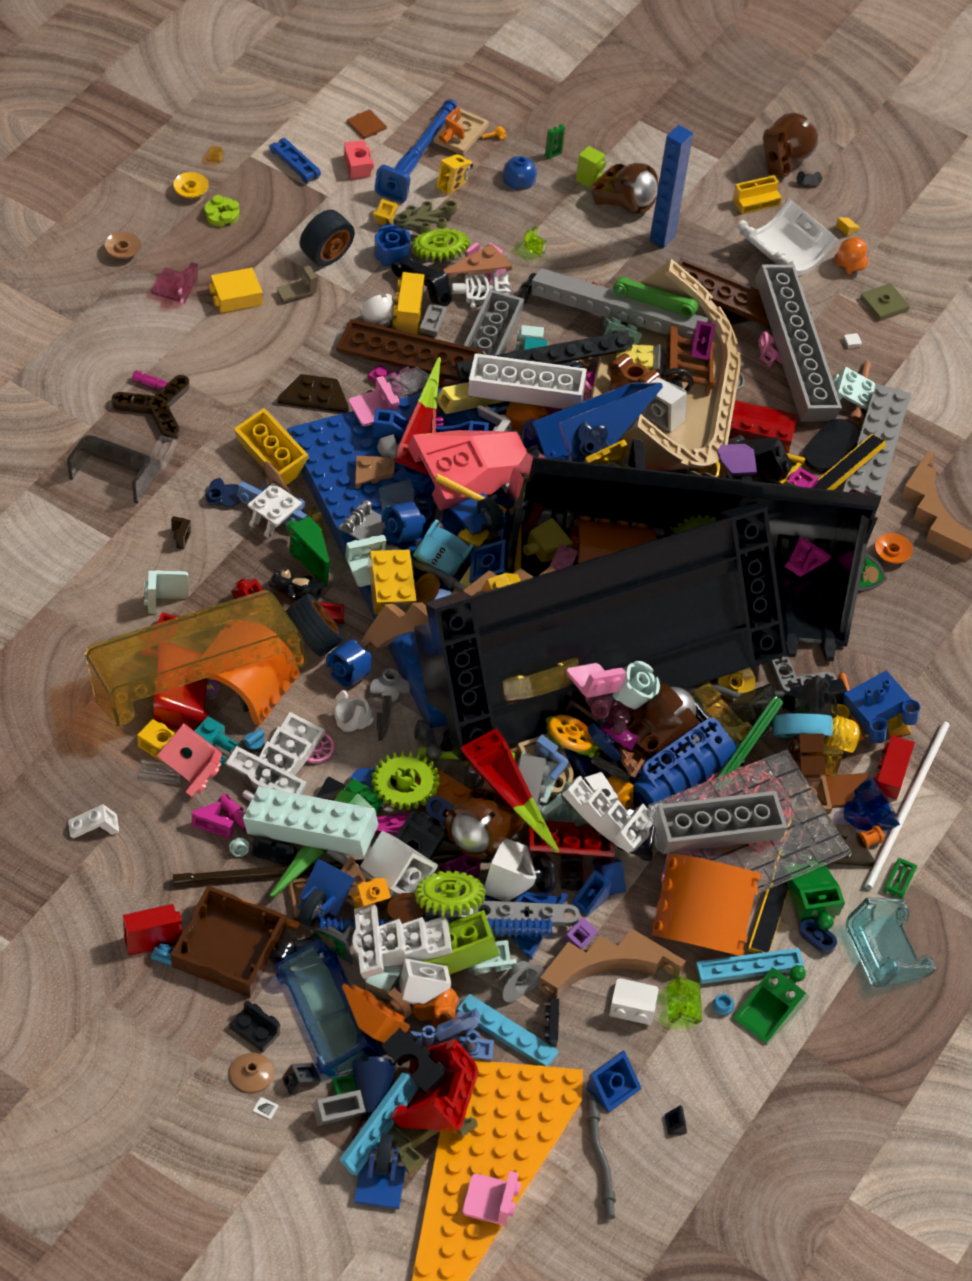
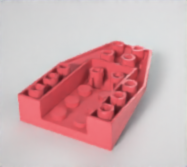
M456 430L416 434L412 436L408 444V449L415 463L423 461L435 485L432 496L440 511L451 508L470 498L435 481L437 473L477 494L484 493L488 497L510 482L513 468L519 466L527 452L517 432Z

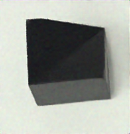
M328 776L317 798L334 801L339 792L344 790L345 784Z

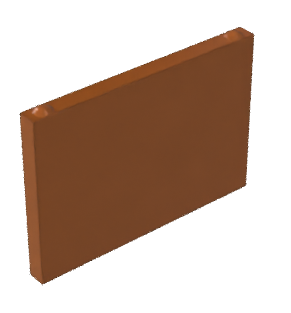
M869 773L825 776L832 808L876 804Z

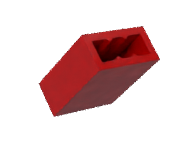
M174 904L123 915V936L128 956L152 951L155 946L160 944H167L169 946L177 944L179 936L182 934L180 925L182 924L180 911L176 912Z

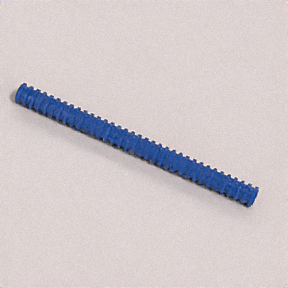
M330 917L319 919V929L327 930L331 926L341 933H344L349 925L356 929L355 917L354 920H351L350 917L347 920L343 917L337 919V917H334V919H330ZM390 918L378 920L379 926L392 922ZM428 918L427 920H424V921H425V922L431 921V918ZM448 918V923L456 921L457 918H454V920ZM488 918L494 937L501 935V937H504V935H508V937H511V935H514V937L528 935V937H531V935H534L537 938L538 935H541L544 938V935H548V938H551L552 935L551 918H548V920H544V918H541V920H538V918L531 920V918H528V920H524V918H521V920H518V918L511 920V918H508V920L494 918V920H491V918Z

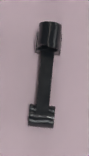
M408 255L391 264L392 272L397 277H401L403 272L424 274V285L427 287L429 298L433 303L444 307L451 303L452 294L449 278L443 270L435 271L414 262Z

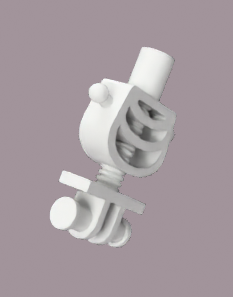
M494 273L492 278L493 285H489L488 279L484 274L470 276L466 274L464 283H452L451 292L452 294H465V302L470 303V308L473 309L475 304L482 305L490 289L510 295L511 290L507 289L510 287V282H508L509 275L501 274L499 276L501 281H498V274ZM484 292L485 295L480 297V294Z

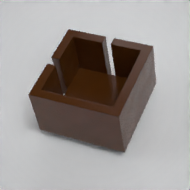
M824 733L798 734L792 737L791 741L788 742V751L792 755V761L789 762V771L799 768L791 772L792 776L825 775V756H816V752H824Z

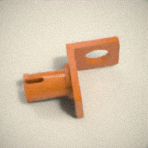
M456 107L445 118L446 130L438 136L443 144H447L454 136L462 140L465 139L464 128L456 123L461 118L459 107Z

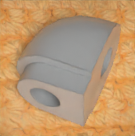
M394 435L379 439L377 449L382 457L395 458L397 443Z

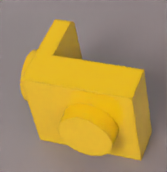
M381 199L377 211L373 212L375 221L381 225H391L399 206L396 203Z

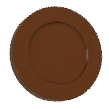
M427 573L416 582V603L422 602L426 606L425 602L436 598L440 588V581L437 576Z
M401 893L389 901L387 906L388 916L391 921L400 919L402 924L421 917L424 918L426 904L421 908L420 904H417L414 893Z

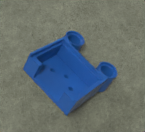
M887 670L844 693L843 705L849 708L852 716L868 733V738L873 743L885 741L887 735L886 721L901 713V720L906 725H915L919 720V702L911 699Z

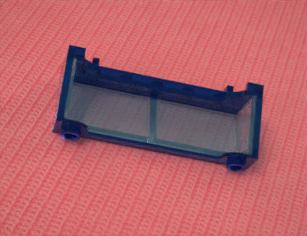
M318 938L275 964L278 971L276 977L282 985L288 986L319 1055L317 1056L318 1062L315 1065L321 1074H325L332 1079L352 1072L351 1063L355 1059L362 1058V1062L368 1061V1057H383L376 1040L357 1025L342 987L343 984L350 987L351 985L336 953Z

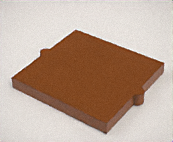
M370 109L357 113V115L347 119V123L363 139L377 135V133L387 129V126Z

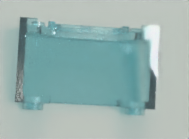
M866 897L846 919V930L874 987L885 988L925 978L937 969L931 957L921 956L917 958L903 929V925L909 918V910L904 899Z

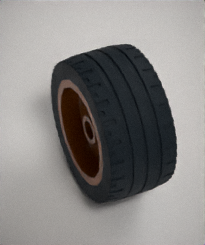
M332 209L325 210L307 224L301 234L299 245L304 254L314 263L322 267L329 266L347 252L355 237V229L337 211Z
M310 594L301 597L285 611L296 633L318 656L322 657L344 639L341 630L330 614Z

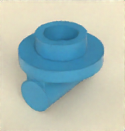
M259 728L257 731L247 734L244 738L245 746L250 750L261 749L265 743L264 731Z
M167 944L155 946L151 959L171 965L172 947Z

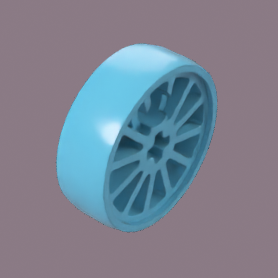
M780 714L775 715L772 719V734L774 737L792 738L798 734L824 733V738H829L833 734V719L829 715Z

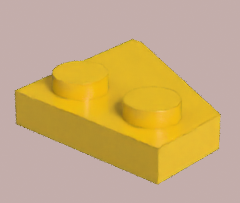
M621 440L585 457L584 462L607 465L608 462H614L621 466L628 445L625 440Z

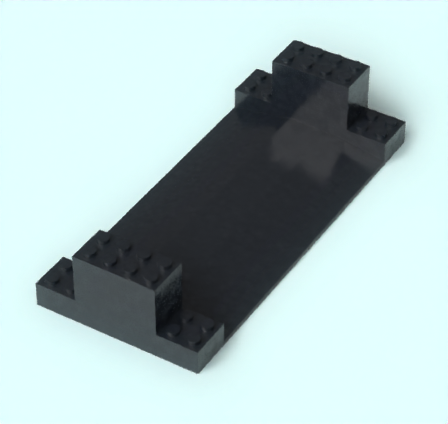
M755 501L720 512L721 520L474 596L461 591L425 602L429 623L414 627L427 702L446 716L453 754L462 762L466 761L467 759L460 747L495 728L506 740L508 747L548 734L546 719L550 716L562 715L572 698L597 703L602 715L628 708L620 701L615 700L612 693L586 698L566 674L567 669L571 667L597 663L606 671L624 668L635 661H642L654 670L652 674L655 678L658 677L660 684L666 683L669 687L686 689L787 656L767 507Z

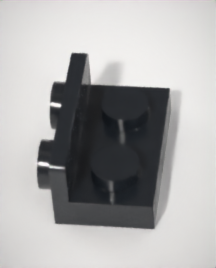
M248 1000L244 1002V1009L229 1024V1028L262 1053L280 1036L279 1021L274 1016L264 1013L259 1005L252 1004Z

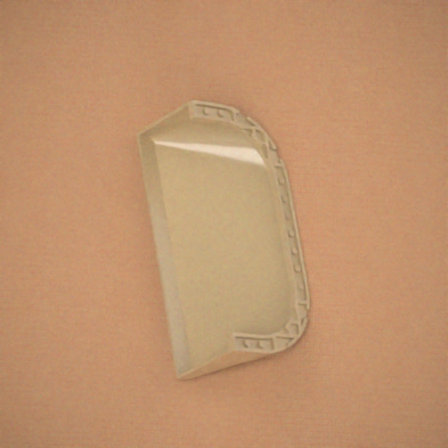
M670 259L639 283L681 297L695 299L698 303V309L695 314L708 318L709 323L716 324L713 342H716L713 353V378L716 379L715 388L711 389L709 396H705V386L693 384L692 389L687 393L685 422L671 433L647 420L641 413L617 441H626L628 446L624 459H629L632 440L641 439L644 442L645 469L656 471L704 468L713 465L719 460L717 451L720 445L728 444L741 366L740 353L736 350L738 342L725 313L720 306L718 308L711 300L713 298L712 295L674 260ZM642 327L637 328L642 334L638 345H651L655 347L660 344L666 350L667 335ZM678 345L680 349L690 351V346ZM616 353L599 357L590 399L609 392L611 384L609 364L616 359ZM678 357L682 362L705 366V361ZM686 370L691 376L705 378L704 373ZM681 381L683 389L687 387L688 382Z

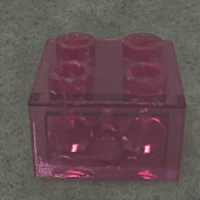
M191 262L188 269L185 268L184 272L164 268L151 293L185 303L198 281V264Z

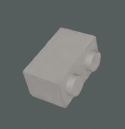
M360 1090L318 1099L312 1104L317 1126L360 1117L365 1113Z

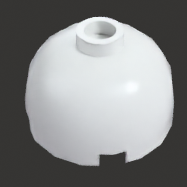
M386 294L387 297L384 298L378 295L363 303V308L360 307L359 310L366 323L383 327L390 325V322L395 317L393 312L394 305H396L392 295Z

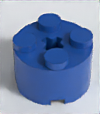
M391 224L378 229L374 240V255L381 262V265L387 267L402 257L409 256L410 234L405 228L400 229L397 228V225Z
M413 501L385 507L381 515V522H385V528H383L384 535L393 544L419 539L423 526L426 523L424 515L420 514Z
M350 639L327 654L326 665L327 668L331 667L333 672L330 674L333 679L341 686L347 687L348 685H354L370 674L372 656L369 651L364 650L354 639Z

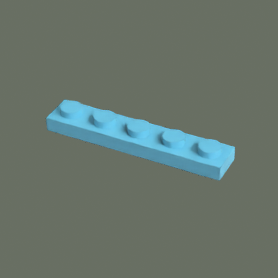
M799 948L697 961L695 967L700 984L765 976L772 967L780 973H788L794 965L804 967Z
M471 994L457 1008V1012L463 1013L477 1008L480 1014L477 1027L538 1066L549 1067L559 1054V1050Z
M402 1073L339 1159L350 1174L358 1175L370 1158L371 1147L376 1146L377 1148L381 1134H387L395 1122L391 1117L395 1107L399 1105L407 1106L419 1090V1087L408 1074Z

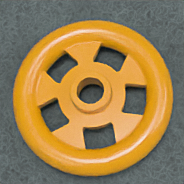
M557 715L550 719L548 724L549 732L554 740L563 747L582 752L589 750L593 746L594 742L590 738L588 727L580 720L568 715Z

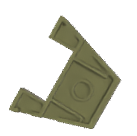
M465 1117L461 1129L456 1130V1132L461 1137L465 1136L478 1126L477 1120L473 1117H469V1119ZM394 1123L388 1133L393 1135V1144L396 1149H399V1157L407 1173L410 1175L425 1164L424 1157L414 1148L438 1131L401 1128Z

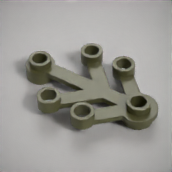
M447 200L443 202V208L432 210V202L424 201L417 213L416 207L409 205L404 213L395 215L393 224L397 225L400 229L407 226L417 227L423 233L431 231L430 223H436L438 228H445L447 226V219L433 216L444 213L448 216L454 215L457 211V202Z

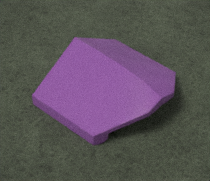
M746 444L720 445L717 451L720 461L729 470L728 473L731 476L756 475L754 449Z

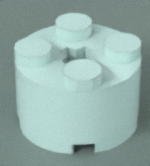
M635 661L623 668L626 675L620 691L612 693L615 700L620 701L627 707L637 709L658 694L660 689L659 679L654 677L652 674L654 670L648 664L642 661Z

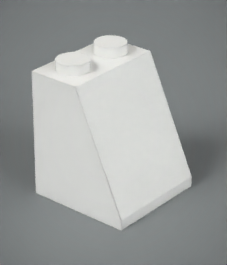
M382 831L360 867L375 878L385 877L388 888L399 894H415L419 881L426 876H431L438 865L398 838Z

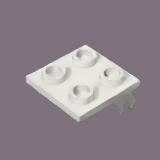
M272 483L248 504V507L253 510L249 526L254 528L255 524H259L261 516L265 517L268 523L264 536L269 538V534L273 535L275 527L300 508L302 502L275 483Z

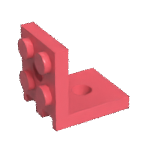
M184 723L157 755V757L189 781L186 793L191 797L196 792L198 794L202 792L207 785L208 777L213 778L222 764L220 763L222 753ZM184 747L190 748L192 755L184 757L181 754V749Z

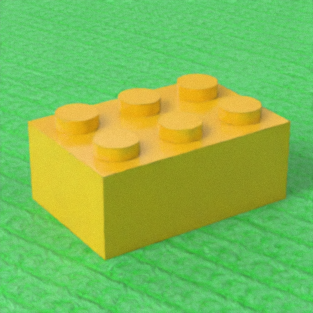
M403 272L402 279H398L397 290H400V292H396L395 303H398V305H394L393 316H397V318H393V329L418 335L423 300L424 274Z
M410 550L370 551L368 569L374 614H379L385 604H395L406 613L411 604L417 601Z

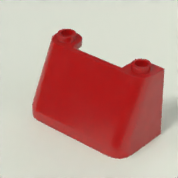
M161 643L154 694V720L165 724L168 729H179L184 723L192 730H196L208 717L209 713L205 711L208 678H200L196 682H191L187 679L186 673L193 669L195 662L203 656L169 643Z
M452 1039L427 1047L432 1054L430 1059L434 1063L439 1061L447 1069L445 1074L448 1080L430 1097L419 1087V1090L411 1099L409 1108L404 1105L395 1107L391 1118L399 1127L448 1132L461 1129L478 1076V1067L456 1039ZM411 1059L409 1069L413 1074L419 1066V1061Z

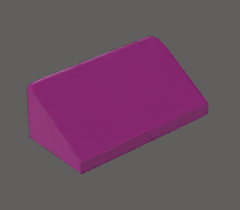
M605 720L606 722L601 731L604 734L608 733L614 741L628 750H632L638 741V736L613 720Z

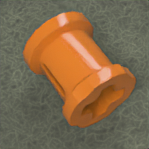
M873 826L869 831L858 833L867 849L872 844L884 842V835L879 826Z

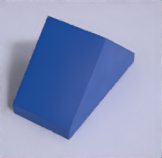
M605 857L592 861L594 868L612 882L609 896L626 892L622 861L615 857Z
M595 869L571 903L586 916H589L609 899L612 882Z

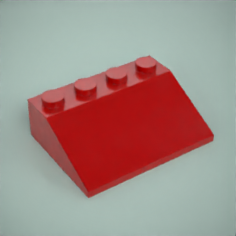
M735 400L728 443L738 444L740 440L779 437L786 453L789 454L798 414Z
M544 820L558 847L559 853H556L529 826L527 847L533 853L549 852L555 855L573 854L574 856L582 857L587 855L600 859L614 857V843L604 837L590 824L575 827L574 823Z

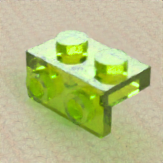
M679 976L666 986L668 1020L670 1023H674L679 1019L699 1024L702 1022L700 983Z

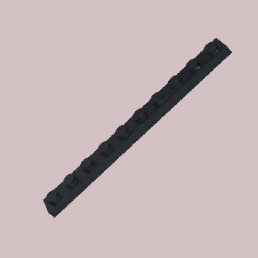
M628 331L494 356L560 364L630 351L633 346ZM474 359L456 362L455 368L460 382L469 381Z

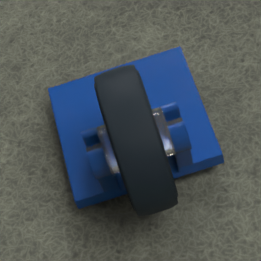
M484 493L479 494L485 497L479 502L468 499L451 507V511L472 536L484 530H488L491 533L497 532L504 527L505 518L503 510L500 509L494 499L487 497Z
M318 859L300 896L302 901L298 906L301 908L298 918L299 922L310 927L318 918L322 919L328 913L337 917L350 891L349 888L352 887L356 878Z
M381 1134L379 1147H371L370 1161H367L359 1172L354 1203L400 1209L405 1167L397 1165L399 1149H392L393 1135Z

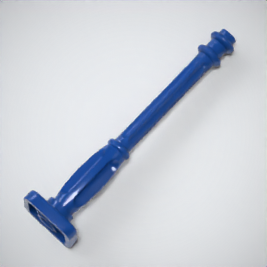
M455 100L444 101L443 106L439 108V114L415 146L411 147L399 160L395 168L381 165L377 169L374 187L377 194L400 203H404L407 200L410 188L409 175L422 158L423 151L444 125L445 118L458 107Z

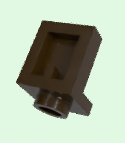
M172 516L171 528L175 532L176 548L184 550L191 535V520Z

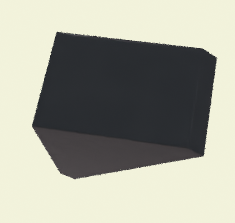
M574 698L570 700L562 714L580 720L587 727L594 723L600 730L606 722L597 703Z

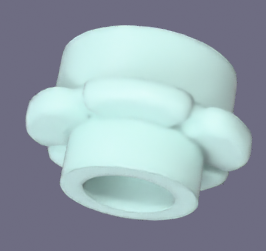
M236 838L230 842L229 850L234 856L243 857L248 853L250 844L244 838Z

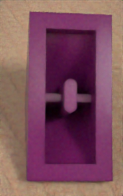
M697 320L691 337L690 357L709 360L716 324Z

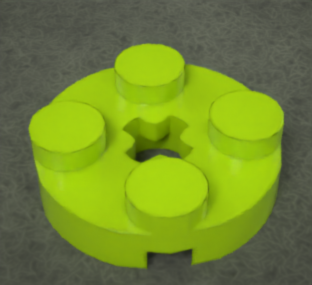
M215 195L204 207L207 221L218 227H225V224L228 223L230 225L236 223L240 216L239 203L230 198Z

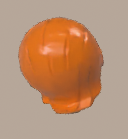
M858 237L848 238L843 241L838 249V253L835 255L834 262L836 266L845 267L848 275H851L852 271L864 270L868 266V247L866 242Z
M450 987L424 1004H412L413 1015L420 1021L431 1020V1026L437 1030L438 1025L455 1018L459 1003L457 993Z

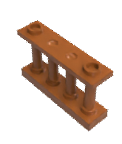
M671 326L666 338V370L680 368L704 373L705 378L692 376L693 384L705 386V396H709L711 389H714L716 379L713 378V353L716 342L712 341L709 360L690 357V351L682 350L678 345L691 347V339L680 337L678 335V327ZM678 357L705 361V366L682 362ZM677 374L668 375L666 380L675 378ZM685 376L681 380L682 382H688Z

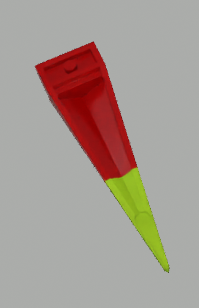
M440 357L435 362L397 446L394 458L395 462L428 476L429 473L423 461L415 463L408 449V444L413 435L436 433Z
M497 728L460 747L472 768L556 853H559L558 847L528 789L508 744Z

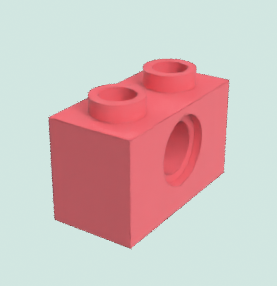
M365 140L344 142V158L350 179L371 177L374 162L373 159H370V148L366 147Z

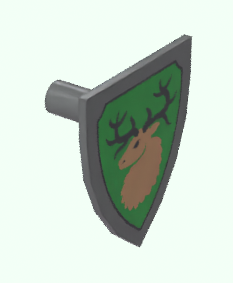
M865 553L859 591L871 590L887 580L880 563L867 553Z
M349 925L344 933L331 926L327 930L319 928L310 930L330 951L351 965L353 964L347 942L356 930L352 925Z

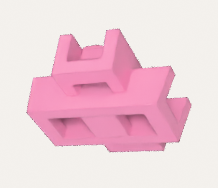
M762 332L758 340V347L761 353L759 359L769 367L775 361L782 364L779 352L774 349L775 347L777 348L774 338L767 332Z

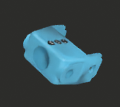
M436 519L417 547L413 557L420 562L433 566L448 576L454 577L471 554L475 544L471 543L468 547L466 543L454 534L437 527L439 521Z

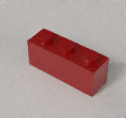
M894 735L891 736L890 743L885 742L882 753L886 755L885 758L880 757L877 767L881 771L880 773H875L872 784L876 785L874 793L898 799L915 742Z

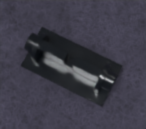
M259 836L253 839V849L250 855L284 865H291L297 848L292 847L290 844L288 846L262 839Z

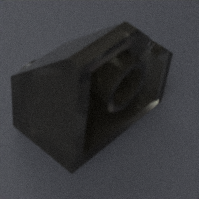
M812 677L795 697V714L832 716V719L837 717V700L835 695L830 694L827 688L830 685L827 678Z
M772 684L746 692L731 703L737 722L742 726H746L747 730L750 731L771 699L776 697ZM772 720L759 739L764 738L772 731Z

